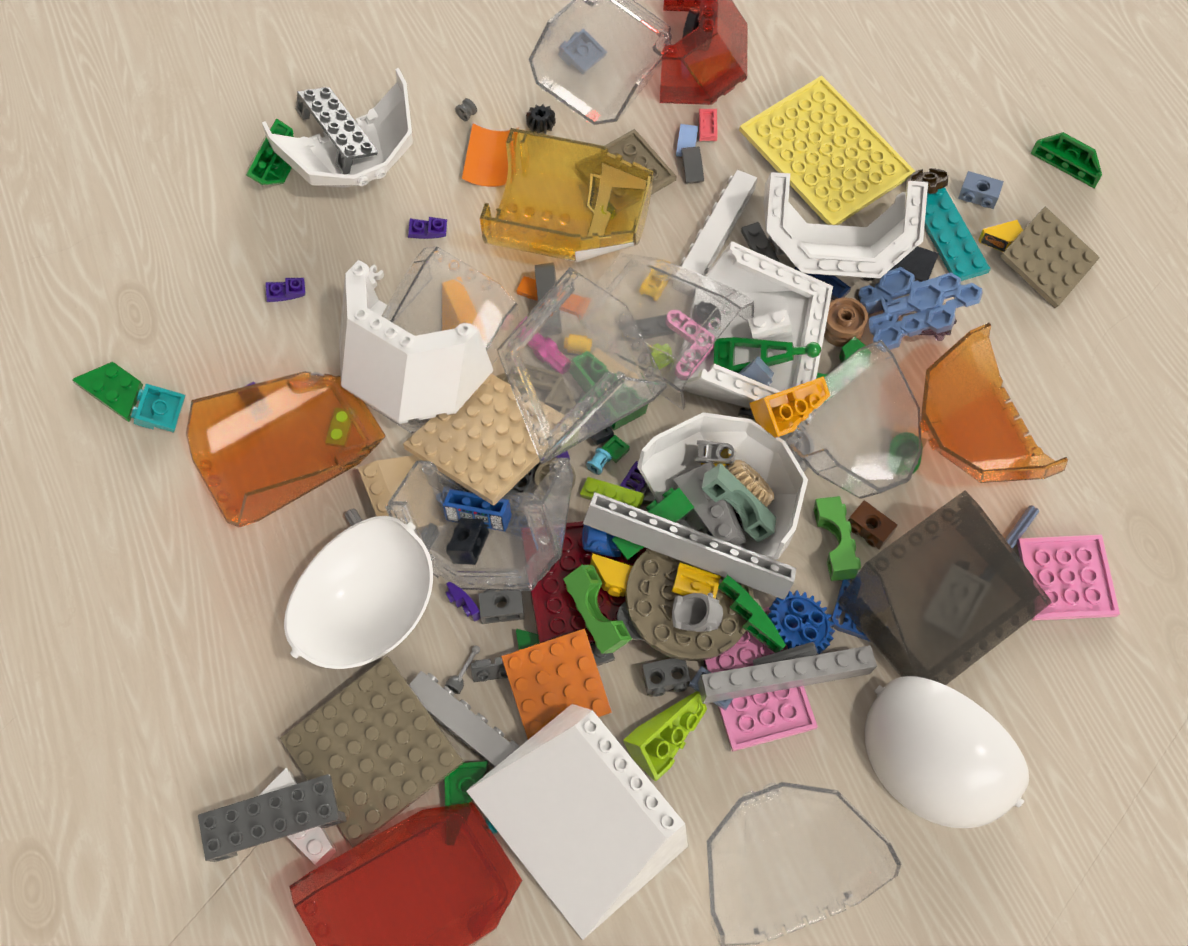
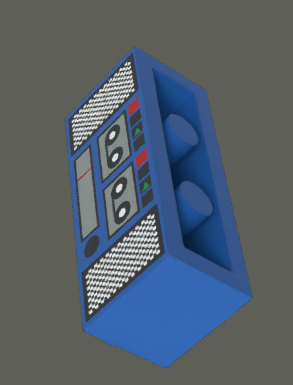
M450 489L443 503L447 521L458 523L460 518L483 519L488 529L505 532L512 517L510 502L506 499H500L493 506L474 493Z

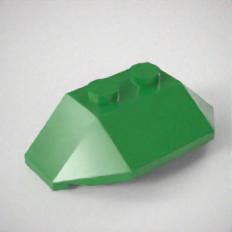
M276 118L270 128L271 133L294 137L293 129ZM265 136L247 169L246 176L261 185L284 184L292 167L273 151Z
M1064 132L1037 140L1031 151V154L1094 189L1102 177L1096 149Z

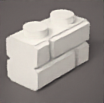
M787 309L748 318L752 339L774 341L792 336Z

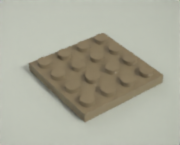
M635 129L576 161V167L589 182L590 172L602 174V161L651 180L649 196L673 183L677 178L674 172ZM596 177V180L594 181L597 182L593 186H595V189L598 191L600 178ZM613 188L609 206L616 214H619L645 199L646 190Z
M1046 206L1040 210L1000 255L1014 271L1054 308L1064 301L1100 258Z

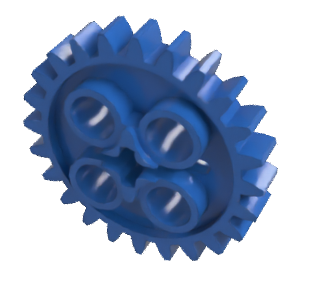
M798 590L793 594L789 591L785 599L777 597L769 607L770 612L767 616L775 625L788 649L814 642L817 653L821 654L834 639L831 636L835 632L831 628L834 622L829 621L832 615L825 614L827 607L821 608V601L814 602L813 595L807 598V594L804 592L800 596Z

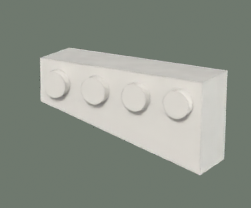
M285 768L260 795L298 783L293 774ZM315 827L287 836L320 869L337 852L325 829L321 827Z

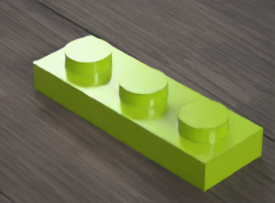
M587 477L580 493L582 498L592 500L594 492L638 509H640L645 497L641 492L591 477Z

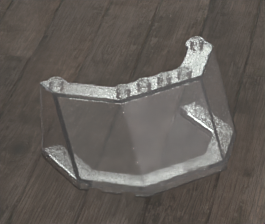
M555 458L550 463L549 473L533 493H507L501 499L509 500L512 517L505 532L488 529L490 533L476 565L453 564L446 552L447 544L450 542L458 523L446 520L443 503L450 489L471 492L438 471L436 465L432 462L416 461L385 508L390 517L397 518L404 524L411 522L416 526L414 533L426 546L432 561L433 575L437 578L442 576L462 590L532 591L540 579L542 580L562 555L574 474L569 458Z

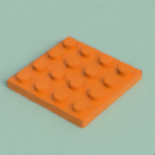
M585 629L501 656L528 740L571 704L593 710L598 717L612 713Z

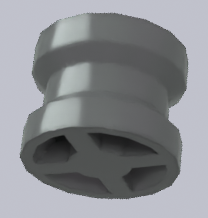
M465 98L461 105L459 104L455 107V111L463 121H468L471 115L477 113V107L470 99Z

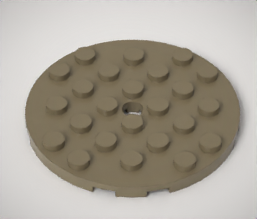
M648 548L632 567L625 592L627 611L639 635L662 654L685 661L711 659L731 649L746 632L742 626L747 621L730 608L734 600L720 589L717 590L716 599L719 600V604L723 608L722 621L717 630L695 632L673 627L672 610L676 596H683L672 592L679 563L701 570L704 569ZM720 577L719 584L725 577ZM737 582L754 599L752 588Z

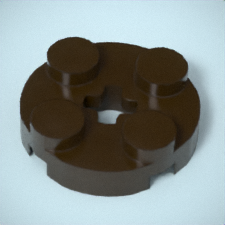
M929 168V172H923V169L911 175V181L928 182L927 193L929 194L937 193L938 189L948 186L947 172L941 169Z

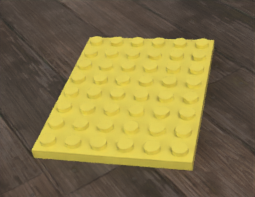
M823 76L818 77L740 125L739 131L778 173H791L790 186L827 225L841 224L911 178L912 173L915 172Z

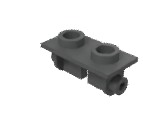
M501 657L495 658L494 664H491V659L475 660L474 663H471L474 682L508 678Z

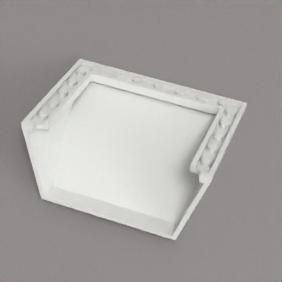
M731 241L698 285L690 319L693 320V311L696 305L698 306L702 302L712 304L720 311L721 322L716 328L707 330L708 332L713 334L715 338L739 337L752 339L748 318L787 309L792 336L774 341L793 342L794 347H804L810 342H816L822 349L833 286ZM687 329V333L689 335L696 334V331L694 329ZM684 340L680 360L692 347V344ZM707 340V341L704 342L703 344H704V345L710 344V341ZM735 346L734 365L753 361L757 356L761 358V348ZM713 349L689 379H680L676 375L674 386L692 394L751 408L750 402L815 380L820 355L815 358L808 357L806 354L794 355L793 361L768 366L774 372V375L771 379L773 382L767 386L714 364ZM768 349V357L786 353L784 350ZM697 352L691 353V357H692L693 359H695V360L701 359V356H700L699 353H697ZM688 363L687 366L684 369L682 368L681 371H688L690 364ZM809 415L808 418L802 422L807 423L809 420Z
M571 704L466 791L582 940L688 847L686 827L683 820L594 711Z

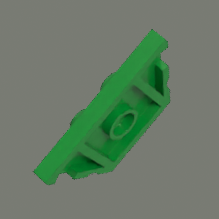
M112 361L72 379L77 386L128 422L131 420L130 414L133 406L137 404V396L143 384Z

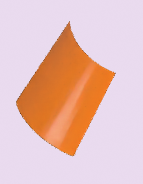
M473 123L462 179L476 185L488 187L508 184L510 182L519 127L513 130L495 131Z

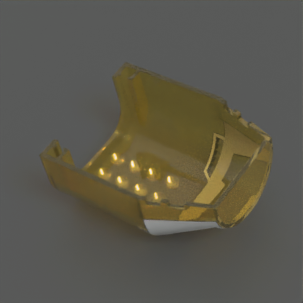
M510 129L506 141L508 157L507 182L499 208H496V217H491L489 203L484 204L480 216L482 238L485 244L573 262H580L639 244L648 214L654 171L634 161L629 163L622 159V155L617 154L615 156L609 153L608 148L602 145L520 129Z

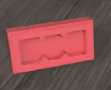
M699 109V141H717V109Z

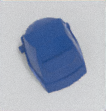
M584 524L582 546L585 551L608 557H621V552L611 541L614 538L613 535Z

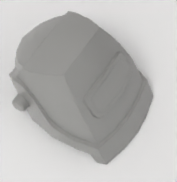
M693 593L675 597L672 610L673 627L695 632H711L718 629L723 617V608L719 604V600L713 598L712 593H708V596L702 593Z

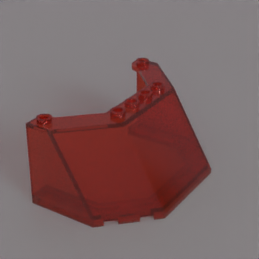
M664 0L663 11L689 12L691 7L700 8L698 28L674 45H667L662 50L660 103L712 105L717 102L720 96H725L735 88V85L747 79L748 24L732 0Z

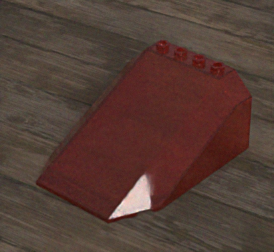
M469 802L423 809L312 870L289 887L293 904L316 946H473L497 929L504 912L509 907L515 892L523 880L475 804Z

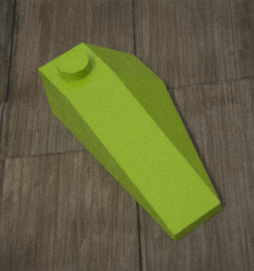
M700 692L692 693L641 724L623 740L631 758L654 781H657L672 767L675 762L673 758L679 748H684L686 744L684 740L690 731L695 730L705 714L707 707L702 703Z

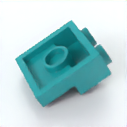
M146 383L144 390H139L137 401L140 402L138 407L134 406L131 418L134 419V424L152 430L156 427L174 432L186 395Z

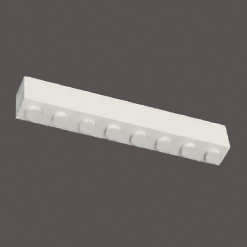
M737 170L734 176H730L727 183L728 187L722 190L719 202H715L711 216L708 215L704 222L705 227L703 230H699L695 244L692 243L690 245L687 258L684 257L682 259L679 272L676 271L672 278V282H674L673 290L691 298L695 297L698 285L711 269L755 191L757 177Z

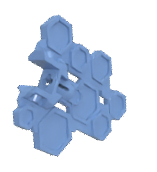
M899 267L889 270L883 275L880 283H877L875 288L871 285L861 287L858 296L868 315L883 310V314L869 318V330L874 336V345L883 351L898 348L903 336L912 337L919 335L927 329H931L937 334L951 330L955 321L956 308L979 304L983 292L982 288L974 283L961 285V278L953 273L919 282L915 281L912 273ZM954 297V299L947 301L946 304L943 305L944 299ZM914 311L917 312L911 315L904 316L902 321H898L899 316Z

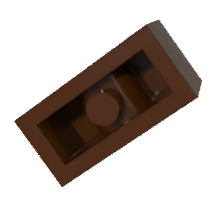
M865 500L848 519L851 524V532L856 535L859 534L868 545L879 550L892 536L898 524ZM866 524L873 525L875 529L868 528Z

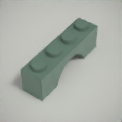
M721 463L704 474L701 489L715 502L725 500L730 503L740 515L744 530L751 537L760 542L774 534L776 516Z

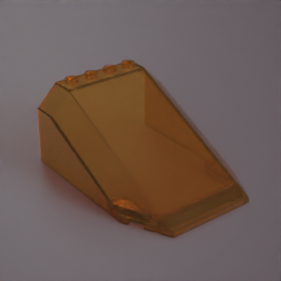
M306 371L191 400L186 428L187 441L194 465L226 522L236 527H242L262 520L357 466L386 436L365 402L342 388L341 376L330 374L317 376L311 375V372ZM340 411H345L348 415L347 420L344 422H339L336 419V414ZM334 429H340L343 433L342 437L338 440H334L331 437V432Z

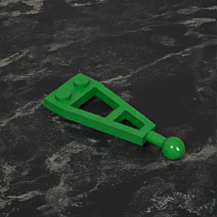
M739 337L716 338L714 344V364L736 373L745 368L750 362L734 365L735 346L761 348V359L767 366L793 361L794 355L806 354L808 357L815 358L820 355L821 347L816 342H810L804 347H794L793 342ZM768 349L786 351L784 354L768 357Z

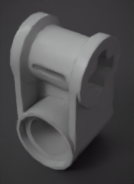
M697 440L699 447L698 457L695 458V462L730 464L736 458L733 446L728 443ZM724 449L732 451L731 456L727 459L722 458L720 455Z

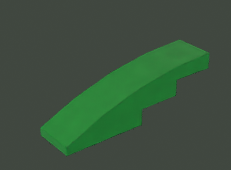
M727 575L719 584L718 589L734 600L730 608L747 620L742 627L774 653L780 652L786 645L775 625L751 595Z

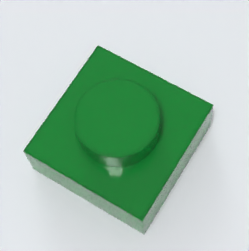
M616 435L601 447L611 455V460L615 463L630 450V446Z

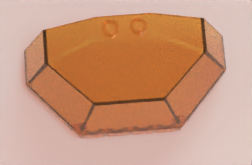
M990 323L970 330L926 369L919 425L923 433L927 432L930 438L928 442L933 451L936 450L980 483L1046 479L1065 471L1068 463L1067 457L1054 461L1037 446L1032 435L1024 437V435L1029 433V430L1023 419L1014 420L1020 414L1012 401L1008 402L1011 398L1005 387H1002L1003 380L1000 376L989 338Z

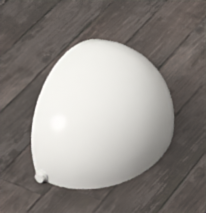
M390 516L372 517L340 533L315 556L295 585L285 612L284 630L287 641L292 647L290 654L297 659L299 656H302L309 662L325 668H353L365 665L384 656L411 633L427 607L433 584V567L430 554L422 540L414 533L416 528L411 522L404 524L399 519Z
M899 677L890 681L886 687L880 685L874 691L878 694L877 698L871 705L865 722V745L870 763L877 777L900 804L919 817L942 826L975 828L992 823L1006 814L1013 806L1016 805L1019 808L1024 803L1021 797L1029 783V771L1024 756L1008 732L982 707L946 685L921 677Z

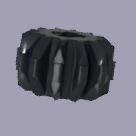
M536 104L535 108L530 107L529 112L526 114V124L532 132L537 131L538 135L540 132L546 134L547 130L552 131L553 126H555V112L551 110L550 106L545 107L544 104L541 106Z

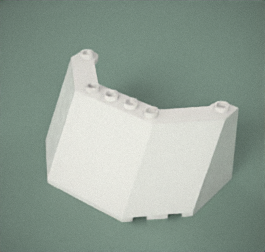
M771 172L765 183L764 213L766 232L802 273L881 278L923 242L928 182L908 181L906 192L898 194L895 198V203L868 227L806 223L788 202L791 173Z
M358 260L345 273L339 336L342 388L399 424L407 423L408 420L419 418V420L434 418L436 415L447 413V415L455 414L493 372L479 329L469 323H462L455 329L418 336L412 335L385 319L392 310L390 306L378 299L368 277L370 274L368 265Z

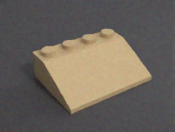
M415 455L377 460L358 467L377 517H394L404 524L411 522L416 526L414 530L416 535H420L422 530L427 528L430 523L436 525L437 528L446 524L421 460Z

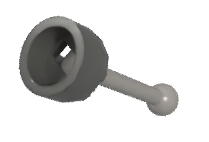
M477 645L472 647V653L459 675L450 677L445 684L455 694L461 693L464 687L462 677L474 656L480 652V647Z

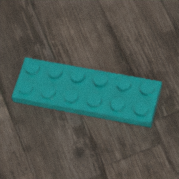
M946 188L938 189V192L934 194L927 193L924 228L947 271L961 278V281L989 273L990 267Z

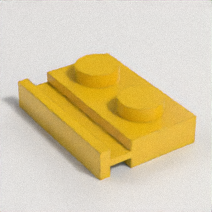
M679 563L672 592L683 596L693 593H702L708 596V593H712L713 598L716 599L721 576Z

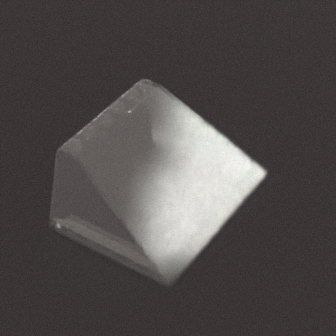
M570 267L497 348V353L537 455L543 464L654 401L667 388L628 306Z

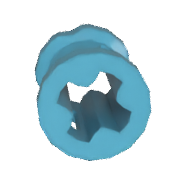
M597 448L594 457L586 463V467L591 472L600 475L606 462L611 460V455L604 449Z

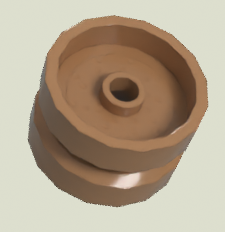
M842 297L832 301L829 305L824 338L836 347H843L853 337L860 340L868 321L866 308L853 298Z

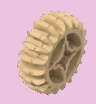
M736 460L728 466L727 470L763 505L767 507L771 504V501L774 499V493L769 484L766 483L764 478L755 469L742 460Z

